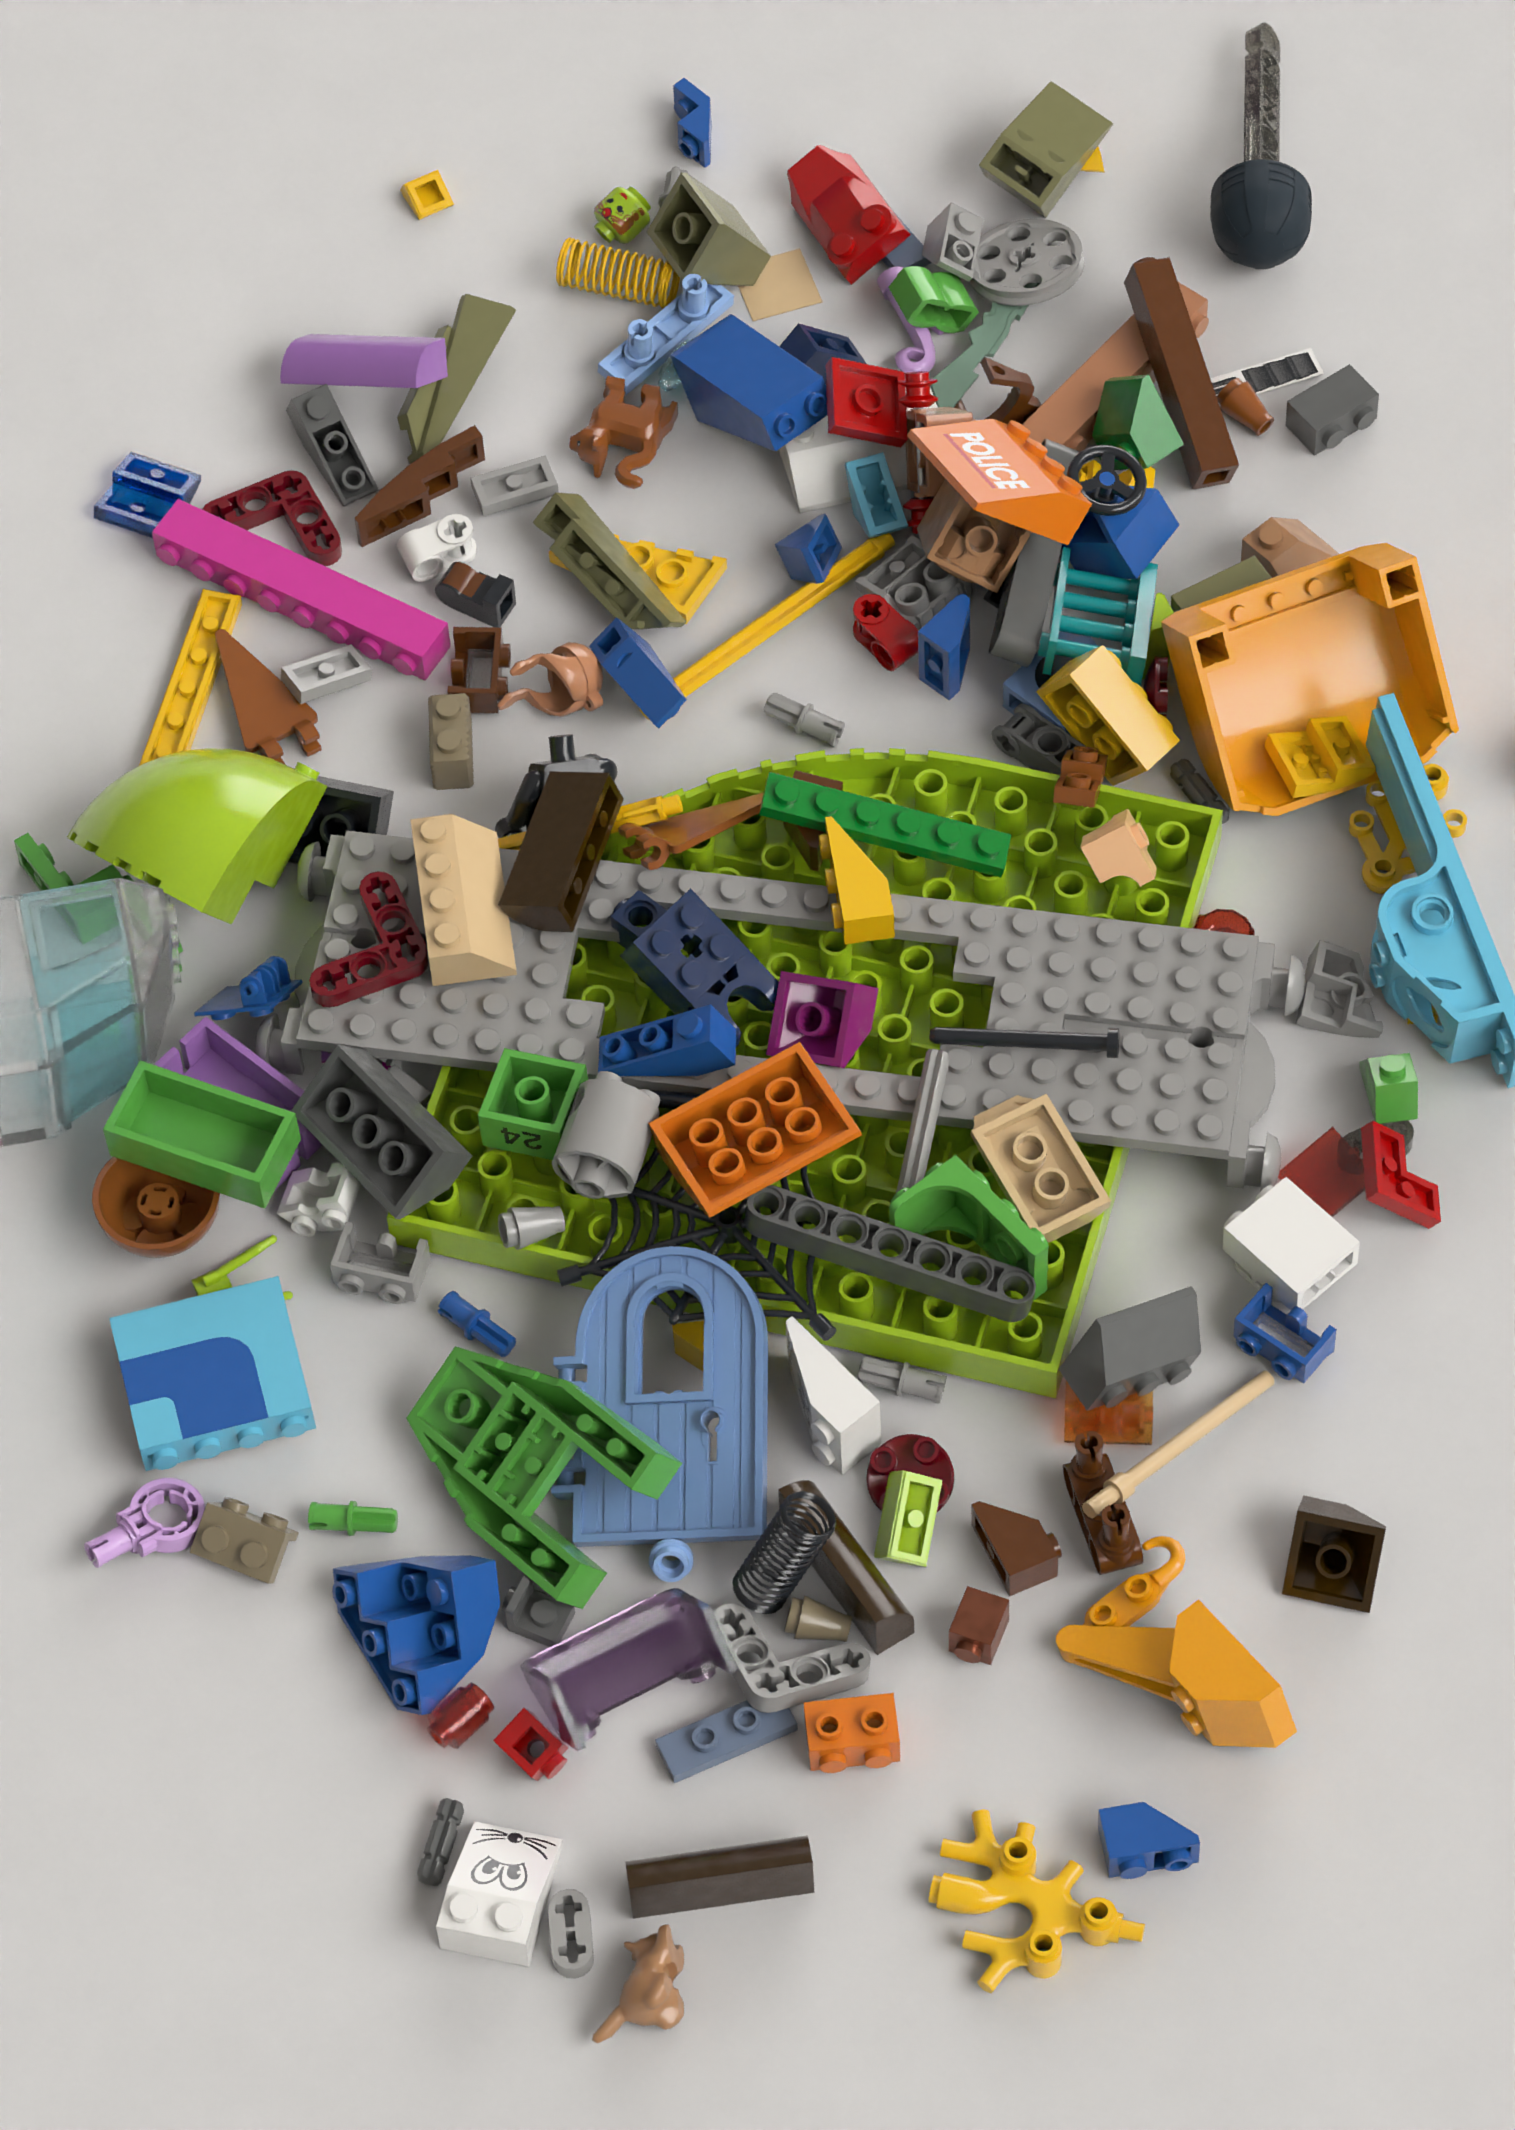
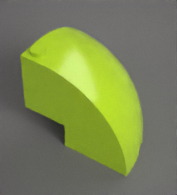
M217 748L186 750L146 762L111 783L88 805L75 822L67 837L84 849L94 852L95 855L124 869V871L138 879L158 887L157 889L202 913L232 925L255 880L273 889L275 888L328 786L317 781L319 772L300 762H297L295 768H292L274 759L246 751Z

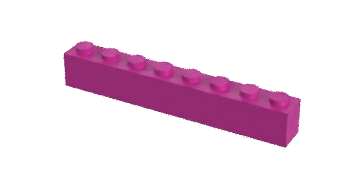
M177 499L152 531L156 555L164 563L170 566L177 565L192 572L202 581L214 582L226 588L231 594L244 596L257 602L269 612H278L293 619L301 627L313 628L327 635L328 638L338 644H352L366 657L384 661L394 666L402 674L414 675L426 681L451 647L447 622L180 499Z

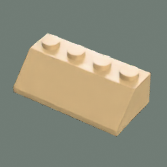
M454 814L410 819L433 986L517 975L509 916L498 906L505 887L497 832Z

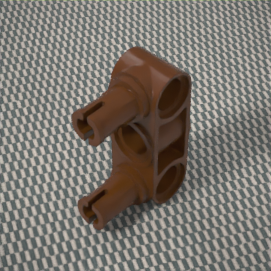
M1087 1431L1086 1442L1083 1433L1076 1436V1455L1070 1463L1063 1464L1062 1468L1066 1488L1095 1568L1099 1575L1143 1564V1553L1125 1501L1121 1504L1113 1503L1111 1506L1105 1507L1101 1516L1097 1515L1094 1518L1088 1517L1083 1511V1503L1104 1489V1482L1115 1475L1108 1455L1102 1452L1104 1446L1103 1438L1096 1431Z

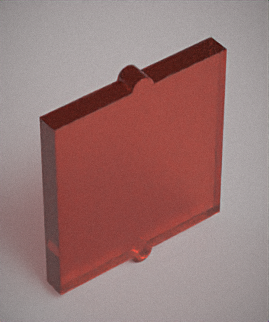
M1331 1127L1283 1167L1278 1176L1280 1181L1287 1177L1331 1217L1335 1216L1365 1191L1363 1160L1359 1157L1361 1153L1358 1148H1351L1334 1127Z

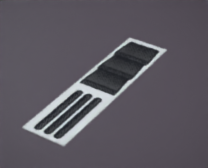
M1308 348L1210 379L1217 397L1220 391L1235 378H1239L1242 382H1249L1255 393L1260 394L1322 375L1324 372L1312 349Z

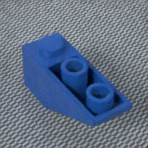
M616 617L589 645L600 664L657 728H660L668 719L674 717L681 705L687 700L650 644L619 618Z
M711 1004L599 1037L598 1072L608 1071L618 1076H700L735 1066L736 1028Z

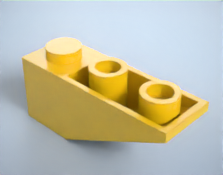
M832 816L825 817L826 834L819 835L821 859L830 860L831 868L825 869L827 893L836 894L837 903L831 904L834 929L842 928L844 945L895 938L894 911L888 879Z

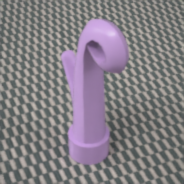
M903 267L889 268L880 274L877 283L884 298L891 302L914 344V347H907L896 353V365L900 371L905 373L929 372L936 360L935 348L929 329L938 335H942L944 332L940 331L936 326L928 328L915 327L906 320L888 288Z

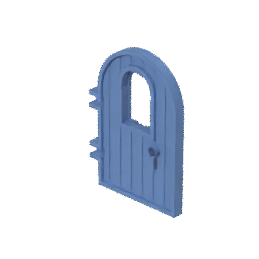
M669 1246L636 1254L614 1267L595 1286L579 1318L576 1331L575 1356L553 1357V1365L558 1369L559 1379L561 1378L575 1384L652 1438L682 1462V1465L657 1500L631 1490L578 1447L574 1453V1459H570L557 1478L556 1485L551 1487V1494L557 1499H573L572 1543L577 1547L656 1544L664 1539H677L684 1543L759 1540L767 1528L768 1331L762 1306L750 1285L737 1270L724 1260L706 1251L689 1247ZM681 1290L688 1292L699 1300L704 1312L703 1391L683 1392V1390H675L670 1394L663 1391L642 1394L643 1320L645 1311L655 1297L666 1291ZM576 1369H587V1382L575 1381ZM719 1418V1423L715 1427L717 1432V1461H710L711 1437L713 1435L709 1431L708 1426L712 1419ZM574 1472H586L585 1485L574 1484Z

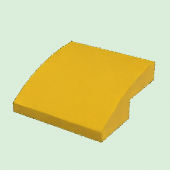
M1347 716L1309 718L1306 731L1268 733L1264 746L1293 798L1323 794L1349 786L1374 774L1376 769Z

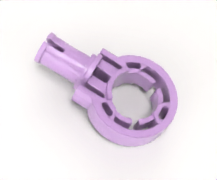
M160 1478L150 1481L137 1490L129 1507L116 1513L117 1527L84 1543L86 1554L90 1561L96 1559L93 1561V1565L99 1568L128 1551L136 1554L139 1553L141 1557H145L154 1551L173 1553L184 1550L193 1544L205 1510L204 1500L195 1487L183 1480ZM164 1496H169V1503L181 1506L186 1512L187 1522L183 1521L180 1525L173 1528L162 1527V1524L152 1520L148 1514L154 1506L164 1503ZM193 1517H197L195 1522L192 1524Z

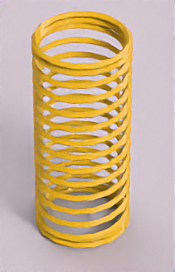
M571 237L564 241L556 266V282L559 286L566 287L569 285L571 289L577 287L579 291L585 289L588 293L594 291L595 294L602 292L604 296L610 294L612 298L618 296L620 300L627 298L629 302L635 299L637 304L644 302L645 305L652 304L653 307L660 305L662 309L676 298L680 283V277L668 261L663 262L662 257L657 259L655 263L654 256L649 257L647 260L645 254H642L639 258L637 252H634L631 256L629 250H626L622 255L620 248L614 253L612 246L606 250L604 245L598 248L596 243H593L589 247L587 241L581 245L579 239L575 240V238ZM586 245L583 267L579 275L580 260ZM571 246L567 263V271L563 279L565 259L569 247ZM594 248L593 261L587 278L588 263ZM602 250L601 264L595 280L597 262ZM610 252L609 267L604 280L605 265ZM619 253L617 270L612 282L613 268ZM627 255L626 268L620 285L622 267ZM635 258L634 271L630 285L628 287L630 270L633 260ZM643 260L642 274L637 287L639 269ZM652 261L651 273L645 290L647 272ZM660 263L659 276L653 292L656 271ZM672 271H673V279H672L671 289H670V292H669V296H668V298H667V290H668V286H669L671 274H672ZM575 275V284L572 285L571 281ZM583 278V283H584V285H583L582 287H580V286H579V283H580L581 279ZM592 278V287L588 289L587 285L589 284ZM600 280V289L597 291L596 286ZM608 282V291L604 292V288ZM616 285L617 292L616 294H613L612 291ZM625 285V294L621 296V291ZM633 287V297L630 298L629 293ZM641 290L642 298L638 300L637 296ZM650 290V300L646 302L645 298ZM658 292V302L655 304L654 299Z

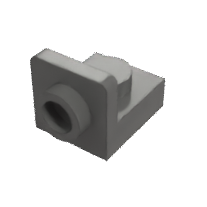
M525 1575L522 1577L517 1588L512 1586L509 1589L502 1606V1611L505 1612L508 1631L555 1650L575 1615L574 1606L557 1601L552 1596L535 1590L533 1580Z

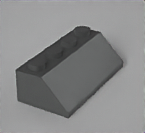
M337 1045L291 1110V1112L296 1113V1118L395 1219L404 1218L449 1190L472 1158V1155L364 1049Z

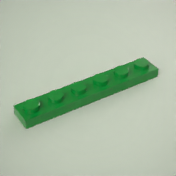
M769 772L759 811L761 816L826 832L825 817L832 816L853 840L1000 878L1005 870L1011 834L772 772Z

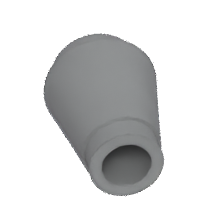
M560 1206L509 1207L506 1213L498 1215V1227L503 1245L506 1248L515 1247L519 1250L556 1233L565 1231V1220Z

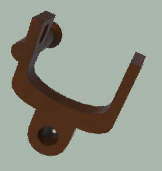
M984 357L980 363L989 383L1013 387L1002 405L985 419H995L1005 424L1013 420L1023 424L1041 406L1039 399L1033 396L1034 385L1029 375ZM962 399L954 407L967 411Z

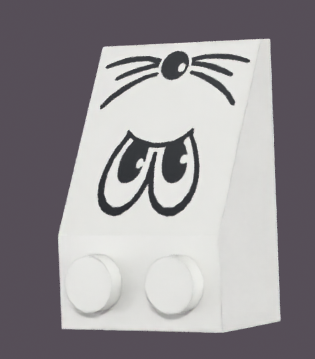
M791 1316L786 1320L788 1365L812 1441V1450L821 1463L825 1466L832 1465L843 1475L881 1445L880 1401Z
M474 1821L447 1885L436 1924L440 1949L529 1967L563 1840Z

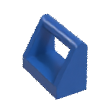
M965 594L957 595L918 631L919 680L947 700H951L960 691L970 653V598Z

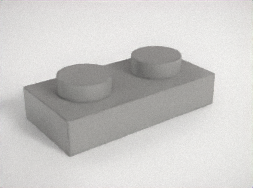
M546 455L470 477L471 487L483 516L553 496L555 492L559 493L557 481Z
M350 644L281 667V681L297 701L303 704L371 681L372 668L355 647Z

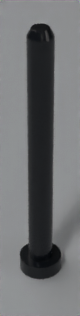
M934 1027L930 1029L929 1039L934 1044L1107 1051V1058H1118L1120 1030L1119 1028H1108L1107 1034Z

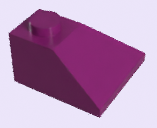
M781 971L766 1055L774 1056L800 1042L814 1063L845 1068L872 1029L879 988Z

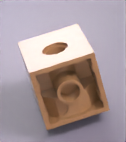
M946 479L943 481L917 527L927 559L933 561L941 569L956 578L969 583H977L995 593L1000 589L1032 533L1031 531L973 510Z

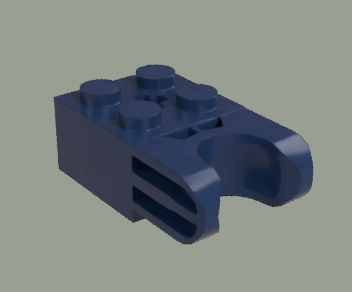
M691 888L620 955L675 1015L711 1004L736 1028V1048L740 1043L741 1031L728 1012V997H742L761 1011L774 1010L779 981ZM682 949L687 952L688 957L681 953Z

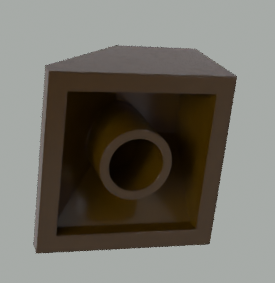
M1303 1495L1297 1510L1282 1594L1370 1613L1387 1526L1347 1504Z

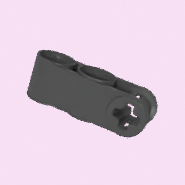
M1022 703L1014 709V715L1003 726H996L991 733L997 747L1006 755L1014 757L1030 769L1057 775L1061 774L1062 759L1066 751L1074 750L1076 746H1085L1062 728L1057 727L1042 717L1034 708Z

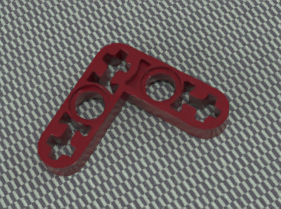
M289 470L212 500L202 508V510L217 517L220 516L221 519L245 530L284 516L308 559L323 566H330L341 558L342 546L339 533L307 477L301 472ZM292 487V489L297 492L291 494L289 490L285 489ZM271 494H274L275 500L278 499V501L273 502ZM255 499L266 503L262 509L256 511L245 508L249 501ZM238 508L240 516L237 517L236 511H233V509ZM303 513H314L318 516L316 521L310 524H302L297 521V518ZM321 534L324 545L330 548L323 550L321 546H317L316 536Z
M377 871L366 875L361 880L359 886L362 906L380 944L321 965L311 973L309 982L312 998L323 1007L339 1006L422 975L428 967L426 944L396 880L386 872ZM380 888L381 892L385 893L386 905L381 907V902L377 894L373 893V890ZM391 918H399L405 922L404 927L395 932L387 931L382 926L385 921ZM407 943L408 951L412 957H415V960L408 962L405 957H402L401 945ZM372 964L381 969L380 973L373 978H363L358 975L359 969L365 965ZM350 973L352 984H348L345 974ZM330 981L336 988L328 990L326 986H323V983Z

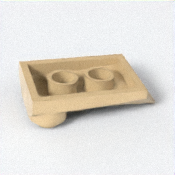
M1047 1093L1036 1099L1016 1095L973 1116L974 1128L971 1130L970 1135L1004 1195L1014 1205L1020 1219L1030 1229L1032 1227L1038 1229L1044 1235L1047 1242H1052L1088 1224L1110 1207L1111 1199Z

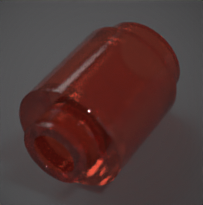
M470 1682L465 1688L459 1686L427 1715L430 1723L427 1731L441 1747L445 1748L450 1745L458 1749L489 1721V1714L494 1710V1705L487 1694L476 1684Z

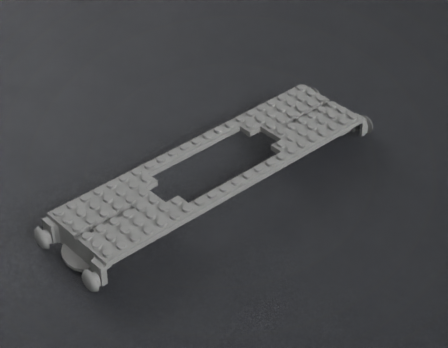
M346 831L345 836L331 835L326 857L321 856L320 843L314 842L305 847L298 863L297 885L301 896L309 902H313L315 895L327 896L328 900H330L324 925L320 926L304 945L295 966V980L302 979L303 984L294 990L300 1007H289L284 1029H280L277 1014L270 1015L262 1021L255 1039V1054L272 1067L285 1069L286 1073L303 1075L305 1069L301 1049L333 1052L337 1045L364 1049L376 1058L495 1072L503 1050L507 1048L585 1064L588 1080L596 1079L599 1062V1037L605 1015L604 1003L567 999L566 993L578 937L620 942L619 932L611 926V915H613L614 908L619 902L624 899L628 900L640 890L668 910L691 888L716 916L721 919L842 933V928L834 929L832 922L831 904L837 903L836 894H828L826 886L666 867L648 870L640 864L600 860L573 932L541 931L527 927L509 917L517 975L433 986L430 963H428L425 972L414 979L329 1008L317 1004L312 998L309 982L311 973L321 965L380 944L362 906L359 886L361 880L366 875L381 871L393 876L427 949L413 838ZM499 848L504 887L519 850ZM380 888L373 890V893L377 894L381 902V907L386 905L385 893L381 892ZM891 894L895 938L893 939L957 946L953 981L993 986L986 1029L1107 1034L1108 1028H1119L1120 1030L1118 1058H1107V1051L983 1046L981 1048L941 1044L940 1050L949 1054L950 1061L936 1125L973 1129V1116L1016 1095L1036 1099L1047 1093L1076 1142L1228 1160L1227 1187L1244 1189V1185L1261 1187V1192L1268 1185L1275 1186L1281 1168V1149L1278 1139L1267 1132L1265 1147L1249 1145L1250 1128L1267 1111L1275 1089L1274 1058L1265 1037L1250 1023V1015L1259 1009L1268 1010V1007L1284 1008V1016L1296 1012L1301 1004L1305 989V972L1300 959L1291 955L1289 969L1274 967L1275 944L1258 942L1259 936ZM391 918L385 921L382 927L387 931L395 932L402 929L405 922L399 918ZM407 943L401 945L402 957H405L408 962L415 960V957H412L408 951ZM365 965L359 969L358 975L363 978H373L380 973L381 969L376 965ZM350 973L345 974L348 984H352ZM330 981L323 983V986H326L328 990L336 988ZM736 1055L735 1066L700 1076L619 1077L623 1083L634 1086L637 1089L704 1094L767 1059ZM816 1065L849 1114L912 1121L921 1077Z

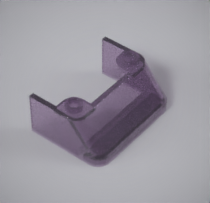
M679 1588L657 1593L530 1657L520 1666L529 1687L559 1738L576 1751L586 1748L584 1741L596 1735L595 1728L601 1723L600 1715L676 1677L681 1680L690 1679L691 1683L695 1684L712 1677L716 1673L715 1668L717 1667L729 1674L738 1671L710 1605Z

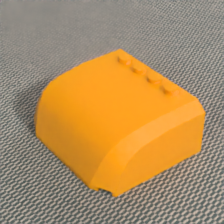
M1388 543L1352 549L1176 611L1161 621L1179 693L1198 755L1215 789L1234 811L1242 810L1258 812L1263 815L1279 816L1379 780L1375 770L1374 774L1349 786L1323 794L1293 798L1264 746L1268 733L1306 731L1309 718L1347 716L1369 754L1366 741L1372 710L1376 709L1379 696L1394 693L1422 764L1428 762L1437 753L1436 748L1452 732L1456 734L1459 731L1417 558Z

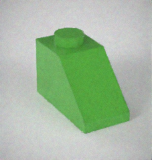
M1410 1053L1372 1057L1359 1062V1069L1375 1122L1382 1124L1418 1119V1079Z

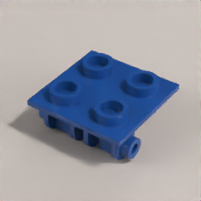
M271 956L248 976L244 977L239 985L225 987L195 1011L194 1016L211 1015L212 1020L228 1019L240 1012H249L251 1017L264 1016L272 1013L278 1003L288 1000L290 994L303 984L302 979L291 980L287 962L279 956Z

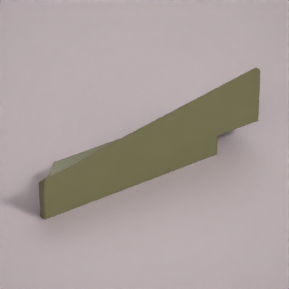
M465 294L460 298L452 328L446 325L438 329L434 338H445L448 377L418 388H410L397 416L400 431L407 430L412 448L411 454L407 457L409 464L442 443L515 314L516 309L512 306Z

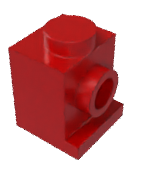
M523 1708L493 1740L531 1778L537 1781L543 1775L548 1780L551 1779L567 1762L563 1754L567 1751L568 1747L534 1713L526 1708ZM542 1741L545 1746L544 1752L539 1757H533L530 1753L532 1744Z

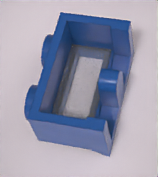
M1265 1283L1236 1316L1233 1337L1236 1338L1238 1347L1247 1355L1255 1357L1257 1354H1260L1269 1360L1273 1370L1280 1377L1286 1380H1291L1294 1377L1304 1384L1325 1358L1334 1352L1337 1329L1329 1325L1322 1333V1336H1318L1307 1328L1308 1316L1302 1308L1294 1306L1286 1315L1271 1305L1273 1287Z

